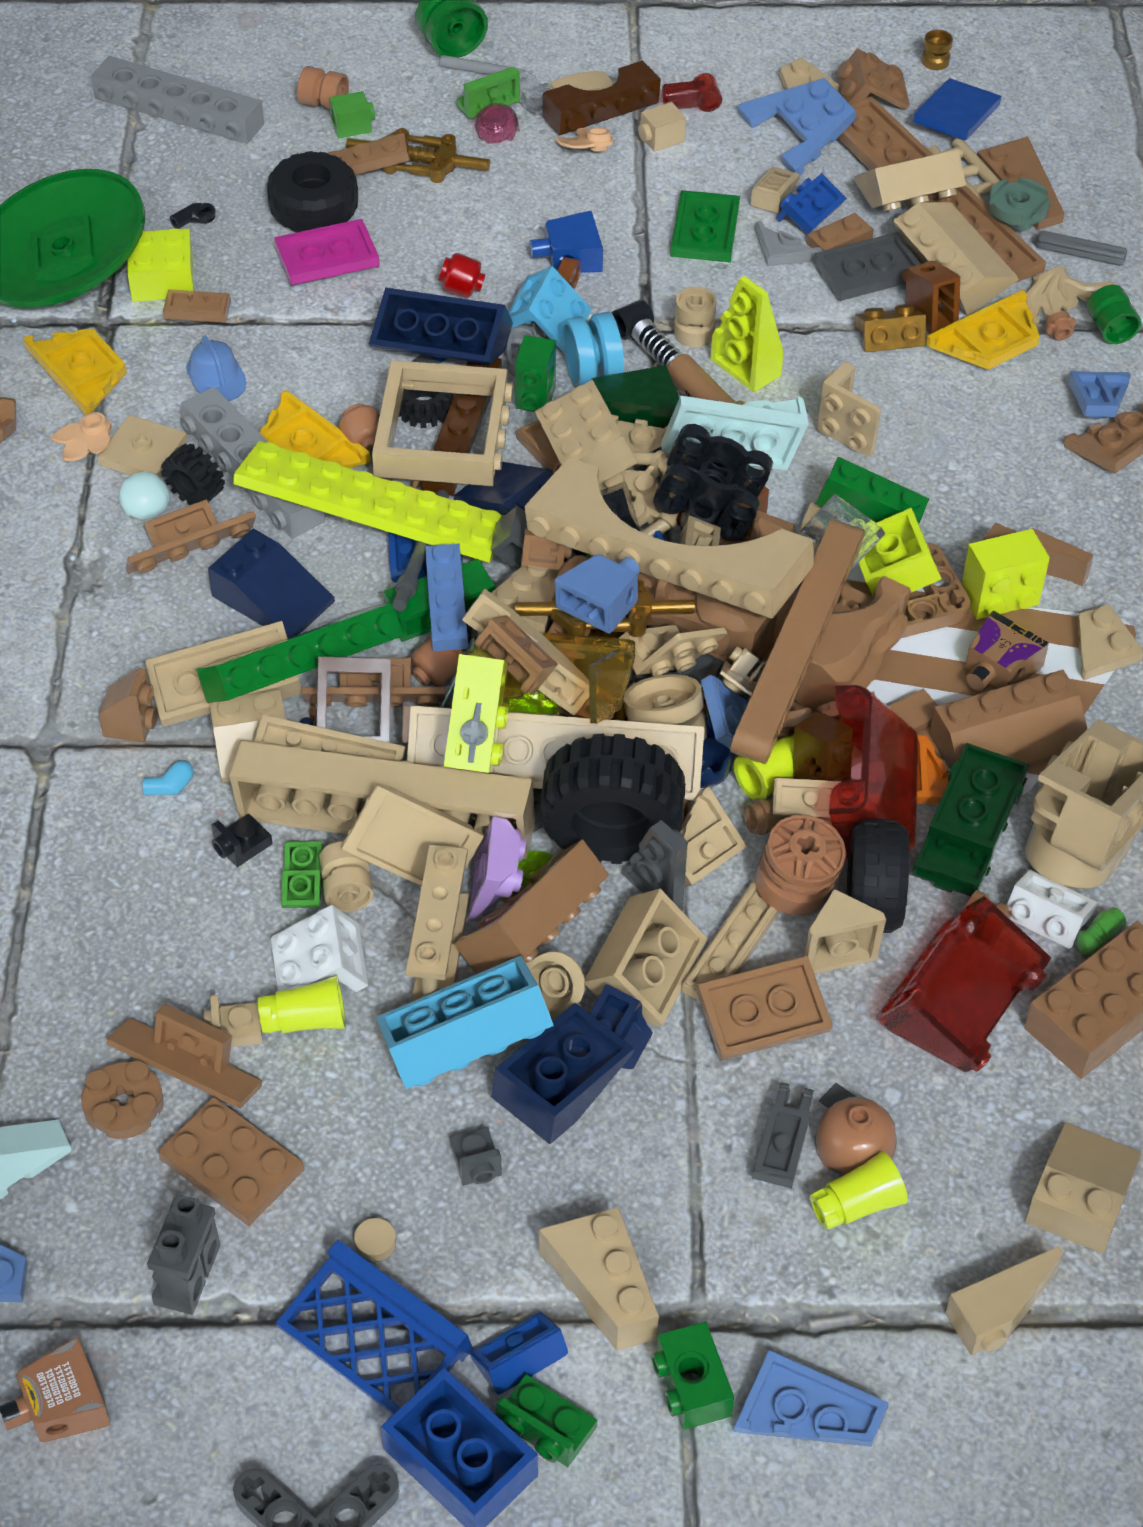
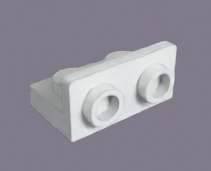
M1029 870L1014 885L1007 905L1012 907L1009 920L1070 949L1075 944L1077 934L1082 926L1093 915L1098 902Z

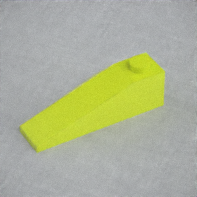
M743 276L739 279L729 299L730 306L720 318L722 321L720 327L715 329L712 335L710 360L752 392H756L782 375L784 351L768 293L749 278Z

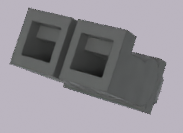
M184 1195L174 1197L147 1262L148 1269L154 1271L152 1277L157 1283L152 1294L153 1305L190 1315L194 1314L206 1283L205 1277L208 1278L221 1246L214 1219L216 1214L215 1208L201 1204L199 1199Z

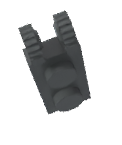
M781 1082L775 1104L772 1103L752 1179L792 1188L810 1121L811 1112L809 1111L814 1090L805 1088L801 1094L799 1109L786 1107L785 1104L788 1102L790 1095V1084Z

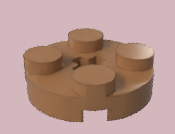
M142 1061L110 1064L100 1070L92 1071L86 1077V1086L81 1096L85 1119L94 1130L96 1127L98 1130L106 1132L107 1137L126 1139L140 1135L152 1126L151 1121L156 1117L157 1113L160 1115L163 1109L164 1099L161 1084L157 1076L149 1070L148 1065ZM122 1094L132 1096L127 1099V1105L119 1106L118 1101H113L114 1098Z

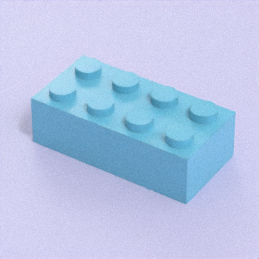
M521 955L376 1017L405 1089L412 1086L426 1085L435 1076L449 1070L463 1069L477 1058L487 1054H498L504 1051L508 1045L524 1038H535L541 1035L545 1029L554 1026L540 988Z

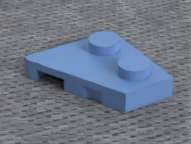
M1070 371L1068 384L1084 416L1095 419L1116 417L1131 374L1130 372Z

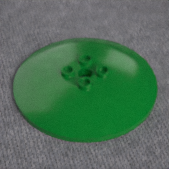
M77 169L42 178L22 188L0 204V304L18 308L54 305L91 290L115 273L136 248L145 226L144 203L134 185L123 176L114 172L100 169Z

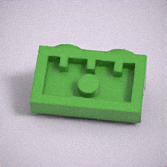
M513 66L463 84L464 96L457 98V105L469 119L519 102L520 72Z

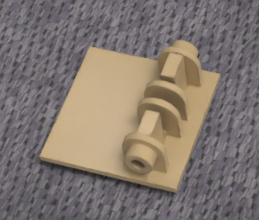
M737 646L729 656L734 661L731 665L727 661L723 663L720 674L725 678L722 682L737 694H740L743 690L752 696L757 685V681L754 678L765 664V661L762 660L753 673L748 676V673L759 658L747 648L742 650Z

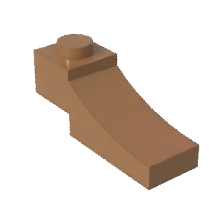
M995 522L983 540L1016 533V531ZM1031 528L1050 557L1046 575L1058 577L1083 586L1089 576L1093 554Z

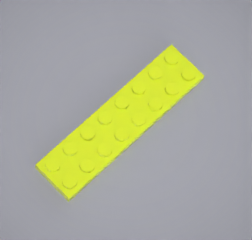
M258 441L234 473V485L429 545L460 543V554L490 563L494 556L491 551L496 523L504 517V515L494 510L477 508L461 500L441 497L431 491L418 490L405 486L399 481L382 479L366 471L346 468L339 463L323 461L310 457L304 452L287 450L270 442Z

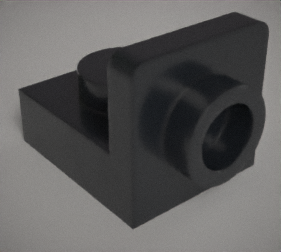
M249 813L227 828L219 820L212 824L214 837L212 846L221 858L225 859L227 857L237 868L273 844L272 835Z

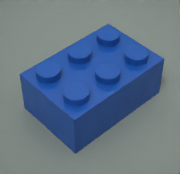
M445 1368L381 1426L383 1449L464 1527H486L538 1477V1454Z

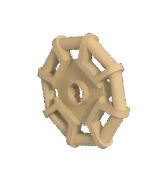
M662 450L656 453L631 451L637 461L635 465L649 466L646 471L629 470L628 468L600 483L601 490L625 481L630 496L635 499L632 503L639 527L646 522L650 525L641 532L653 537L655 531H661L662 534L667 530L673 531L678 525L676 522L678 513H660V510L653 503L658 487L655 479L660 473L664 475L668 467V454ZM673 476L677 480L687 481L679 476ZM670 492L669 495H668V497H671V498H673V496H675V494H673V493H671V492Z

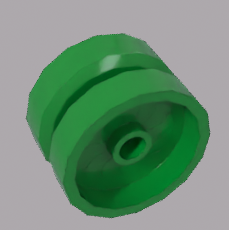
M420 0L415 12L417 26L434 50L441 56L446 55L459 58L468 55L481 44L488 30V18L475 0Z

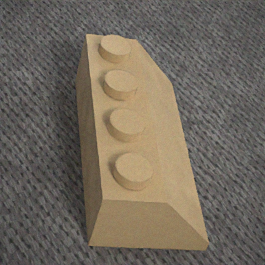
M951 202L917 203L893 220L898 233L921 264L937 261L961 276L959 307L967 316L1019 280L1018 276Z

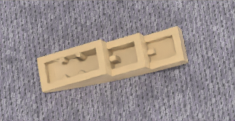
M484 589L466 612L462 621L481 634L490 619L507 615L558 664L538 690L574 716L594 692L595 685L539 631L488 590Z

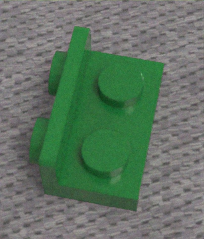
M527 1374L508 1399L501 1397L496 1404V1416L512 1431L534 1445L535 1450L541 1457L552 1463L558 1461L566 1467L570 1466L597 1428L598 1420Z

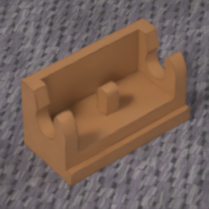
M507 615L490 619L485 629L474 642L478 649L487 650L495 659L508 662L507 670L522 684L520 690L525 695L527 693L530 695L535 694L558 665Z

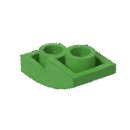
M322 841L285 842L284 870L282 872V908H320L322 873L319 855L323 850Z

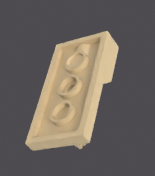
M276 622L145 660L150 683L154 688V698L162 726L165 727L210 714V705L206 702L196 669L234 655L288 639L283 622ZM296 675L245 695L281 690L283 700L302 694V686L299 676Z

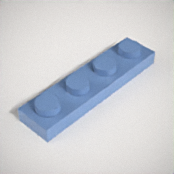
M460 543L425 546L433 651L468 649L467 625L462 621L466 613Z

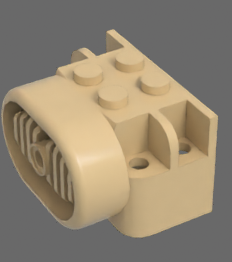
M1098 719L1075 742H1067L1060 756L1053 755L1046 769L1040 773L1038 781L1044 784L1039 788L1033 800L1034 810L1030 819L1034 822L1024 846L1027 861L1040 875L1055 883L1075 889H1091L1105 883L1128 854L1135 836L1143 829V741Z

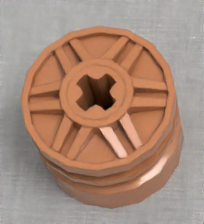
M792 815L780 820L770 831L755 873L756 888L763 900L777 911L789 915H808L821 909L829 899L835 881L838 879L839 873L843 868L846 857L843 839L834 827L820 818L810 815Z

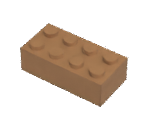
M1138 920L1030 1004L1024 1029L1080 1079L1143 1030V925Z

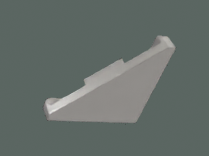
M762 221L756 222L755 231L767 266L814 261L815 253L823 251L821 247L810 248L801 244V239L781 230L779 233L764 227Z

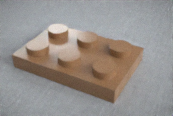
M808 955L700 983L696 988L720 1061L827 1033L833 1028Z
M215 1097L158 1150L161 1161L247 1226H250L304 1171V1165L301 1160Z

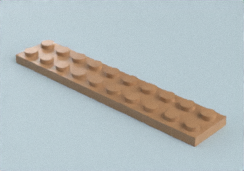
M872 96L850 104L855 109L857 119L838 139L870 170L933 155ZM967 186L957 188V195L939 199L938 193L928 195L929 201L927 202H951L1018 276L1019 280L1017 282L1044 272L1046 261L1005 222L991 217L988 214L989 207ZM910 200L902 201L909 208L914 206L911 205Z

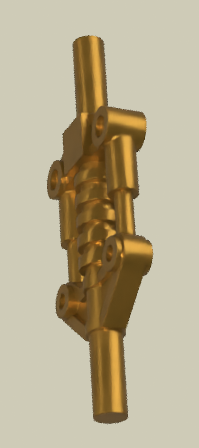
M399 128L387 135L404 133L409 151V162L413 160L416 163H412V165L399 163L384 167L382 169L386 174H394L397 170L409 171L413 175L430 177L432 182L440 183L444 181L448 173L454 171L456 166L489 171L490 159L458 155L456 137L453 134H445L442 137L429 135L420 137L409 135L407 129ZM348 138L346 148L372 141ZM409 142L421 143V144H423V146H426V147H423V148L421 149V146H415V148H414L413 145H408V143H409Z
M638 578L637 603L628 612L627 615L629 617L623 618L613 632H628L633 637H642L646 633L647 625L649 622H652V614H694V599L651 600V592L644 588V581ZM556 597L552 598V602H515V612L518 615L552 616V619L572 636H582L586 629H598L556 608Z

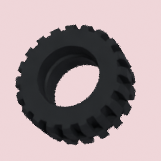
M604 733L594 734L589 739L581 737L575 739L571 745L567 743L562 746L547 762L543 778L540 821L548 836L560 848L564 849L583 839L600 863L603 860L611 861V864H622L623 861H629L632 855L639 851V844L650 827L660 820L672 830L676 829L681 833L686 786L685 776L676 760L669 753L665 755L663 748L656 744L649 745L645 739L639 737L630 739L625 738V734L615 733L614 736H605Z

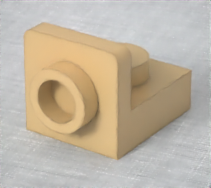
M218 995L210 996L211 1010H204V1022L231 1034V1047L263 1044L258 1003L220 1006Z

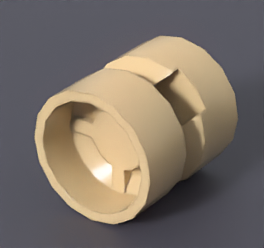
M695 286L685 288L677 294L674 336L679 343L688 347H702L712 341V335L715 331L717 300L710 290Z
M338 841L325 847L319 855L322 878L324 879L325 902L328 906L334 905L342 912L357 911L370 904L374 897L371 875L369 873V862L342 850L341 846L344 841Z

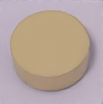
M371 1218L363 1221L357 1227L354 1234L355 1249L361 1257L370 1262H379L387 1259L396 1248V1234L393 1226L388 1221L380 1218Z

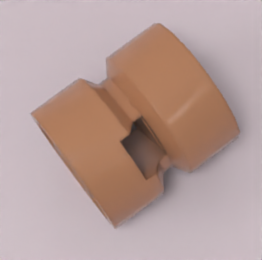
M311 66L304 67L297 89L299 103L314 107L322 104L324 109L330 110L329 97L348 94V76L334 71H329L325 74L323 69Z

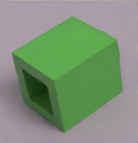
M363 91L329 97L331 123L338 139L372 132L371 120H375V110L373 103L367 101Z

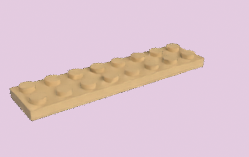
M411 706L407 761L413 764L444 766L452 708ZM508 713L506 729L499 728L497 743L504 744L501 766H494L493 772L488 774L515 775L525 779H532L533 788L542 789L544 770L548 760L565 744L571 745L575 739L581 737L586 739L592 738L594 734L604 733L605 736H614V733L625 734V738L634 739L639 737L645 739L647 744H656L663 748L665 755L669 753L684 773L686 783L685 799L695 800L700 791L705 727Z

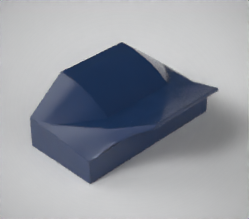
M606 984L590 1014L634 1047V1053L622 1066L624 1069L633 1070L653 1032L642 1015V1003L632 996Z

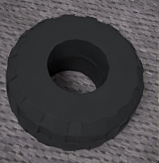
M321 151L296 153L279 162L268 177L267 193L271 214L275 217L276 221L293 232L297 233L348 222L358 207V186L354 171L346 162L335 155L332 156Z
M863 819L853 825L851 830L846 895L883 912L886 918L883 933H892L903 926L906 914L910 860L908 829L894 820Z

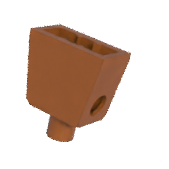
M937 261L910 266L902 275V279L906 283V304L914 305V308L926 315V331L929 334L959 320L961 276Z

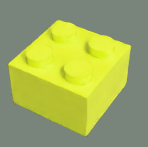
M190 228L156 231L143 230L136 248L128 258V279L132 302L166 300L168 290L194 291V265Z
M912 508L863 528L865 534L857 560L873 597L877 583L883 576L909 587L911 592L942 580Z
M1033 529L969 543L961 584L970 598V609L976 620L989 617L993 610L1002 614L1019 609H1028L1040 604L1050 557Z

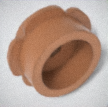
M1056 312L1046 321V333L1050 338L1065 340L1072 335L1076 320L1070 317L1068 312Z

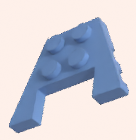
M825 78L737 105L739 115L751 128L779 114L804 141L781 155L785 166L791 172L798 173L800 176L805 172L804 167L810 160L815 161L821 155L820 150L829 141L833 143L857 119L855 109Z

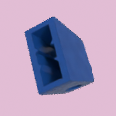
M592 211L548 220L545 223V238L529 241L531 258L549 257L551 266L557 271L563 258L567 257L581 261L580 273L603 272V246Z

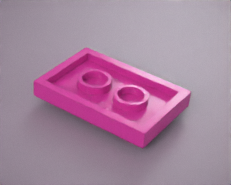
M363 219L274 237L275 249L290 285L380 266L379 255Z

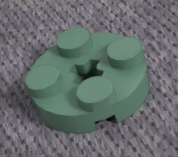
M1018 178V182L1008 183V179L997 182L990 191L988 214L993 218L1014 225L1018 230L1025 231L1031 229L1032 224L1039 223L1046 218L1051 201L1047 197V189L1034 180Z

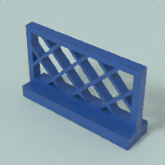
M337 1240L327 1252L329 1259L275 1324L284 1333L394 1415L401 1407L391 1401L390 1385L414 1382L416 1394L443 1368L449 1372L458 1360L463 1362L473 1347L465 1332L347 1245ZM334 1273L344 1281L345 1296L322 1299L321 1287L331 1274ZM351 1287L354 1288V1289H355L356 1291H358L359 1293H358V1294H352V1293H351ZM316 1294V1300L310 1301ZM371 1301L376 1305L377 1320L354 1323L352 1303ZM346 1304L348 1324L325 1328L323 1308ZM317 1309L318 1329L299 1331L291 1325L301 1311ZM383 1311H385V1312H386L387 1314H389L391 1317H390V1318H384V1317H383ZM404 1325L409 1329L410 1344L386 1347L384 1327ZM378 1328L380 1348L357 1352L355 1332ZM349 1333L350 1353L332 1356L326 1351L325 1336ZM415 1334L422 1340H424V1342L416 1343ZM319 1338L320 1346L311 1339ZM436 1349L445 1356L435 1370L419 1372L417 1351ZM411 1352L413 1373L389 1377L387 1356ZM381 1357L383 1378L362 1379L358 1373L357 1361ZM351 1362L352 1370L343 1363ZM427 1380L420 1388V1381ZM384 1386V1394L378 1391L376 1387Z

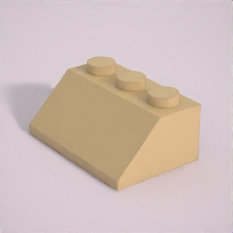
M959 149L875 168L854 176L855 183L872 208L883 206L884 212L901 208L902 201L910 200L911 205L929 201L928 195L938 193L939 199L957 195L956 189L966 186Z
M661 889L630 896L585 977V985L597 997H599L606 984L632 996L642 1003V1015L647 1023L663 1026L682 989V983L691 972L708 938Z

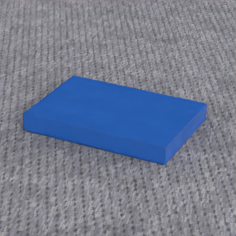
M949 78L915 112L913 122L950 136L967 140L998 108L1002 96Z

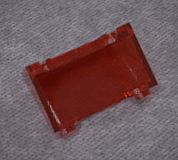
M836 686L835 703L837 711L842 716L843 723L853 728L852 747L854 748L855 746L862 752L861 779L842 781L832 789L830 794L829 815L832 826L844 841L845 858H848L853 825L863 819L898 821V823L908 829L910 852L916 842L919 767L917 732L863 686Z
M983 896L955 913L939 928L879 1011L876 1020L891 1033L963 1072H968L972 1069L978 1072L991 1058V1054L988 1052L991 1044L986 1040L1019 992L1026 988L1034 990L1041 984L1047 975L1043 970L1052 957L987 897Z

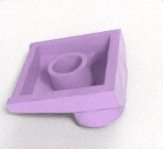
M492 817L475 855L468 919L476 920L493 907L502 897L510 898L513 891L519 892L523 870L518 869V861L523 859L526 839L521 838V830L514 829L508 819Z

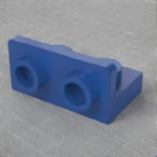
M821 173L813 181L808 177L797 188L798 194L796 196L790 193L780 203L779 206L782 210L776 216V219L781 222L788 215L806 234H809L840 207L847 198Z

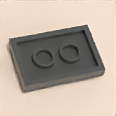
M898 232L815 253L814 264L840 301L906 284L902 279L903 272L910 266L920 265V262Z

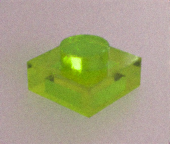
M536 692L532 695L529 693L525 695L523 693V698H509V712L557 715L558 704L553 700H545V695L542 692Z

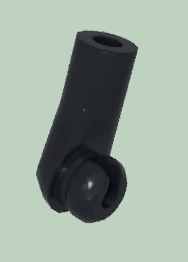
M192 203L171 215L170 222L175 229H179L188 223L207 224L215 219L216 209L210 203Z

